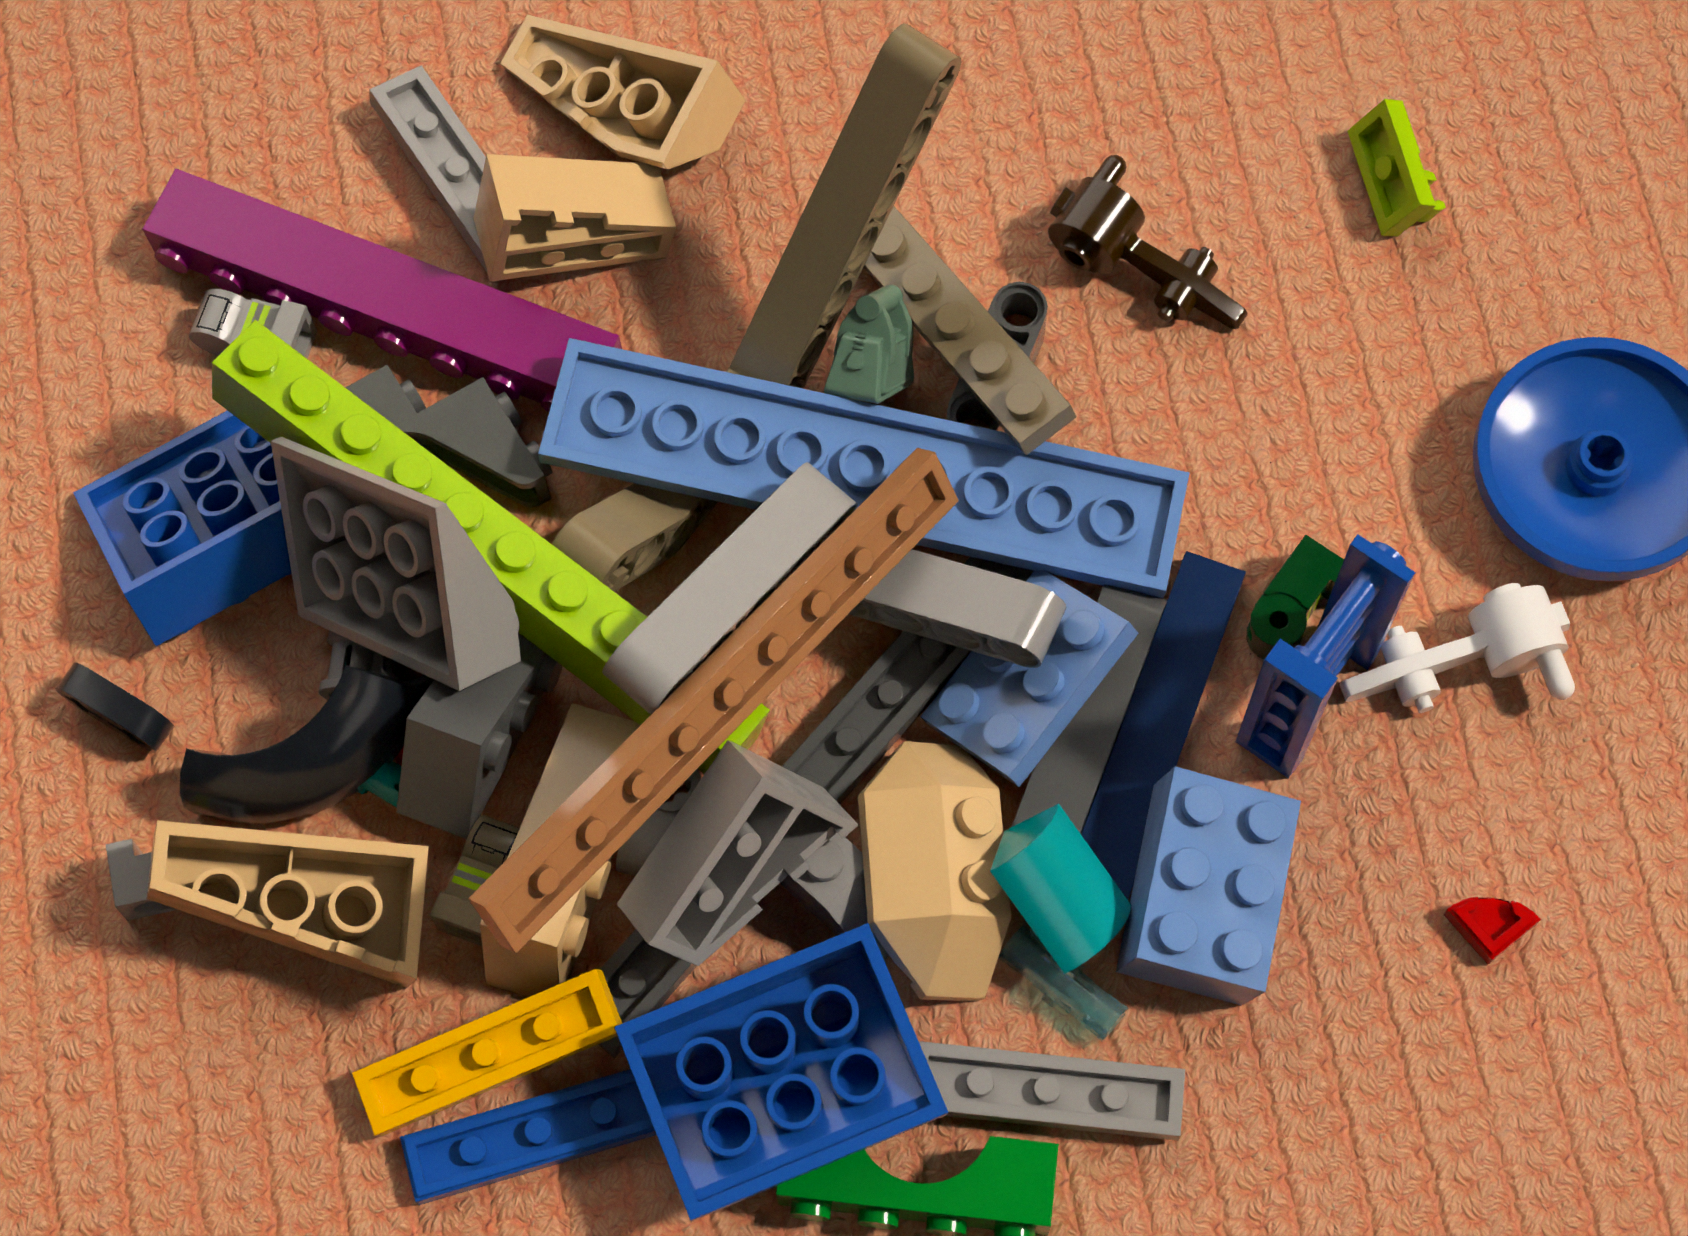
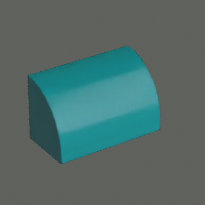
M1059 803L1004 831L990 872L1060 969L1066 974L1096 955L1118 934L1129 916L1132 905Z

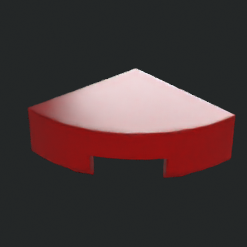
M1467 898L1452 905L1443 914L1487 965L1529 932L1541 920L1523 904L1497 898Z

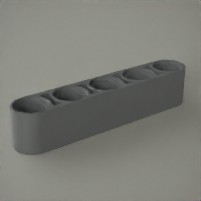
M1104 584L1097 602L1129 621L1139 634L1033 769L1012 827L1059 803L1080 834H1082L1168 600Z

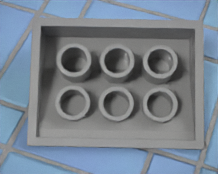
M284 437L271 440L298 616L458 691L521 661L518 639L519 620L515 612L514 601L446 503Z

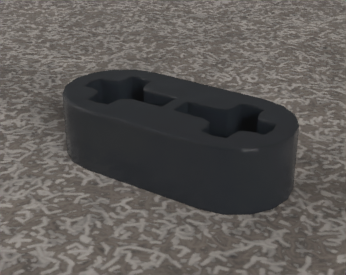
M73 663L55 688L61 696L74 706L152 753L157 752L174 728V725L157 710L79 663Z

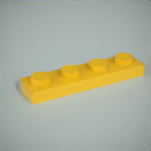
M593 969L352 1072L374 1136H384L617 1037L618 1035L614 1027L622 1024L603 971Z

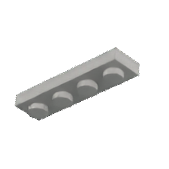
M422 65L369 89L371 106L487 272L473 219L486 159L485 155Z
M919 1041L949 1113L946 1116L1178 1141L1181 1136L1185 1069Z

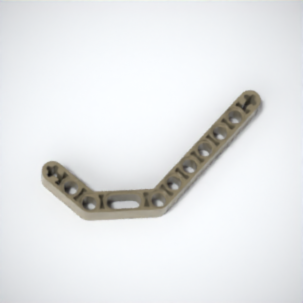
M906 23L898 26L887 38L876 57L741 344L726 372L804 389L958 76L962 63L961 57ZM634 483L572 517L560 530L552 545L615 592L673 557L683 547L718 501Z

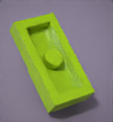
M1384 99L1347 131L1382 236L1398 237L1415 222H1428L1446 208L1444 201H1434L1430 185L1436 181L1434 173L1423 169L1419 157L1420 150L1402 100Z

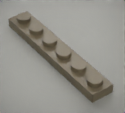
M893 206L863 268L880 288L886 285H895L901 290L903 302L907 307L913 326L1025 456L1076 418L1072 406L896 207Z

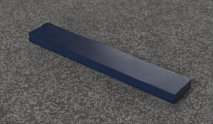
M1188 551L1185 552L1167 605L1165 606L1081 834L1127 900L1134 884L1153 786L1172 768L1177 766L1246 571Z

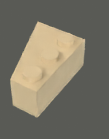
M486 154L473 219L490 282L667 257L676 230V224L659 167L633 162Z

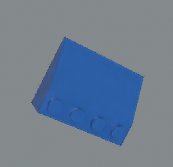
M228 410L73 492L124 596L155 646L188 632L198 623L232 605L245 601L255 592L292 574L271 443Z
M869 923L614 1027L691 1222L946 1116L949 1113Z

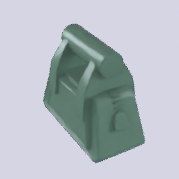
M886 285L860 297L856 305L845 317L837 334L833 354L834 359L824 387V393L879 404L912 385L914 382L912 360L913 323L903 302V294L897 286Z

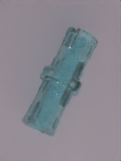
M1026 925L1018 929L1001 951L1002 953L998 957L1043 993L1041 999L1051 1008L1058 1005L1081 1022L1085 1028L1102 1042L1116 1028L1129 1009L1084 974V965H1080L1064 974L1037 935Z

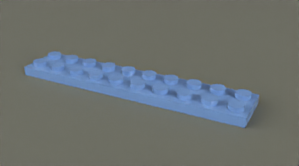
M572 338L568 340L538 452L540 463L756 510L806 462L810 463L857 502L858 508L916 448H921L936 453L959 501L916 545L1034 571H1047L1052 575L1102 586L1104 584L1162 599L1167 590L1189 478V472L1047 441L1025 456L1005 432Z

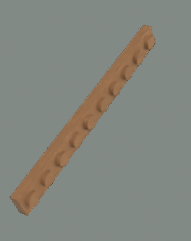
M916 448L468 898L500 946L517 954L959 501L935 452Z

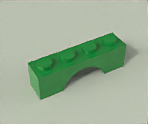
M990 1136L980 1155L967 1169L952 1178L935 1183H913L898 1179L881 1169L864 1149L778 1185L776 1196L779 1205L790 1206L789 1215L791 1217L803 1220L830 1221L831 1211L858 1214L857 1224L879 1229H897L899 1219L926 1222L925 1232L940 1236H966L967 1227L994 1230V1236H1048L1052 1220L1059 1144Z

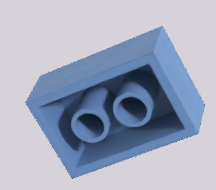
M1176 766L1155 783L1130 899L1132 906L1125 923L1116 972L1241 1006L1265 993L1301 801Z

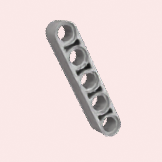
M810 463L802 464L619 645L606 662L602 673L648 713L652 714L856 510L858 503Z
M911 549L849 614L1017 665L1038 668L1045 658L1065 613L1066 604L1053 592L1033 583Z

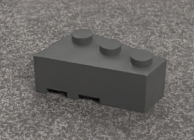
M518 632L520 662L461 691L434 679L407 717L396 813L467 839L474 823L481 816L523 732L528 729L544 692L551 693L563 666Z

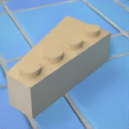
M571 704L508 858L618 749L640 724L584 706ZM612 856L517 954L500 946L484 921L481 920L480 931L487 985L530 997L570 980L577 957L583 947L596 902L601 899L607 886Z
M157 820L153 837L147 899L408 988L417 980L429 846Z

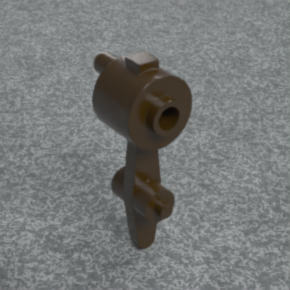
M1108 156L1094 176L1083 178L1074 192L1065 187L1050 211V214L1056 218L1048 228V235L1061 257L1067 263L1080 270L1107 274L1114 269L1120 259H1124L1161 285V288L1154 297V302L1160 309L1158 316L1166 322H1170L1172 318L1185 320L1195 307L1229 328L1238 329L1248 315L1246 309L1210 283L1218 271V266L1212 259L1214 253L1206 247H1201L1200 250L1189 248L1184 252L1180 260L1177 261L1137 236L1145 222V215L1140 205L1127 192L1117 186L1127 168L1126 162L1121 156Z

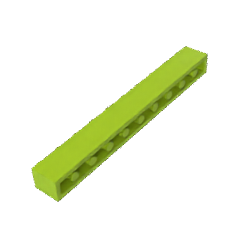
M254 320L212 362V399L271 443V440L284 437L446 503L514 601L515 612L519 620L518 632L641 725L651 715L602 673L606 662L614 651L647 618L646 615L257 320ZM761 703L698 767V770L703 774L706 773L727 740L749 749L757 740L770 709Z

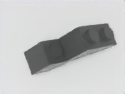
M388 365L345 387L455 470L525 507H537L551 499L545 479L546 476L553 473L551 466L540 463L538 456L540 447L535 440L525 445L515 428L520 426L522 421L508 395L502 392L495 396L483 377L428 408L425 407L412 382L408 379L399 384Z

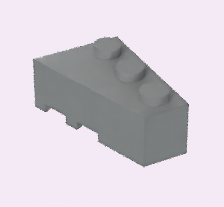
M727 740L617 902V905L648 945L699 966L763 910L758 905V902L788 875L796 881L811 868L805 861L836 833L842 839L845 838L858 826V823L822 786Z

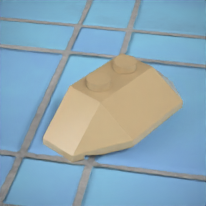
M905 741L896 748L889 760L879 769L858 795L867 920L872 932L891 959L912 981L910 985L920 999L980 1001L986 997L1011 920L1010 899L990 872L1003 836L999 788L972 756L959 746Z

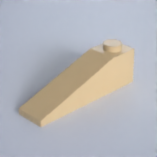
M531 15L525 17L500 63L506 71L619 157L664 169H671L719 151L745 102L744 97L717 60Z

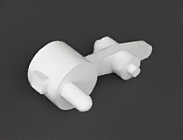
M1519 583L1503 585L1488 592L1483 597L1485 602L1475 607L1469 613L1468 618L1475 634L1425 650L1418 632L1405 633L1403 626L1393 627L1388 631L1390 639L1381 646L1386 664L1346 679L1339 685L1346 702L1396 688L1404 707L1416 705L1418 712L1424 713L1434 708L1431 699L1441 693L1435 674L1478 658H1485L1491 676L1494 678L1516 676L1540 668L1550 694L1556 699L1565 700L1571 697L1575 690L1574 681L1563 657V654L1569 648L1563 632L1569 630L1570 621L1562 602L1551 605L1543 586L1531 585L1521 587Z

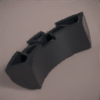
M345 666L336 688L321 710L305 726L285 740L262 750L238 755L186 748L180 771L179 790L183 806L199 815L236 823H275V821L288 820L306 814H315L332 807L359 791L358 787L372 777L384 763H391L404 747L407 717L424 695L426 689L376 671Z

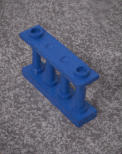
M1357 534L1348 548L1315 633L1305 646L1297 645L1295 648L1279 639L1264 659L1235 742L1288 779L1305 756L1338 680L1336 676L1349 659L1368 671L1381 649L1416 573L1406 566L1405 559L1395 549L1382 542L1375 541L1371 543Z

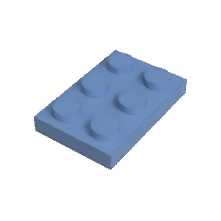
M1034 571L1026 582L1041 586L1056 594L1065 602L1066 610L1041 666L1038 668L1025 667L971 651L920 716L932 729L1018 787L1022 785L1139 634L1129 621L1047 571Z

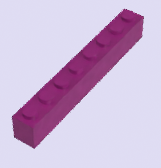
M176 168L142 228L155 252L154 257L156 260L175 272L187 273L191 269L209 276V279L223 290L236 294H241L243 290L263 297L269 303L281 305L282 300L306 305L311 316L318 318L322 325L337 334L351 336L353 332L364 335L373 339L377 346L392 355L406 357L408 353L429 360V363L436 370L453 378H462L464 374L476 379L483 377L490 389L496 394L505 392L512 400L518 399L519 396L526 397L541 403V406L548 413L569 338L622 349L620 337L617 334Z

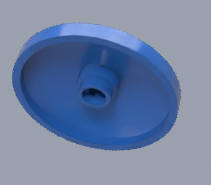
M1605 337L1576 338L1546 346L1530 354L1509 370L1497 384L1486 403L1477 425L1473 445V467L1480 496L1490 516L1504 535L1520 550L1541 564L1567 575L1596 581H1621L1645 577L1662 571L1687 556L1688 370L1668 356L1644 345Z

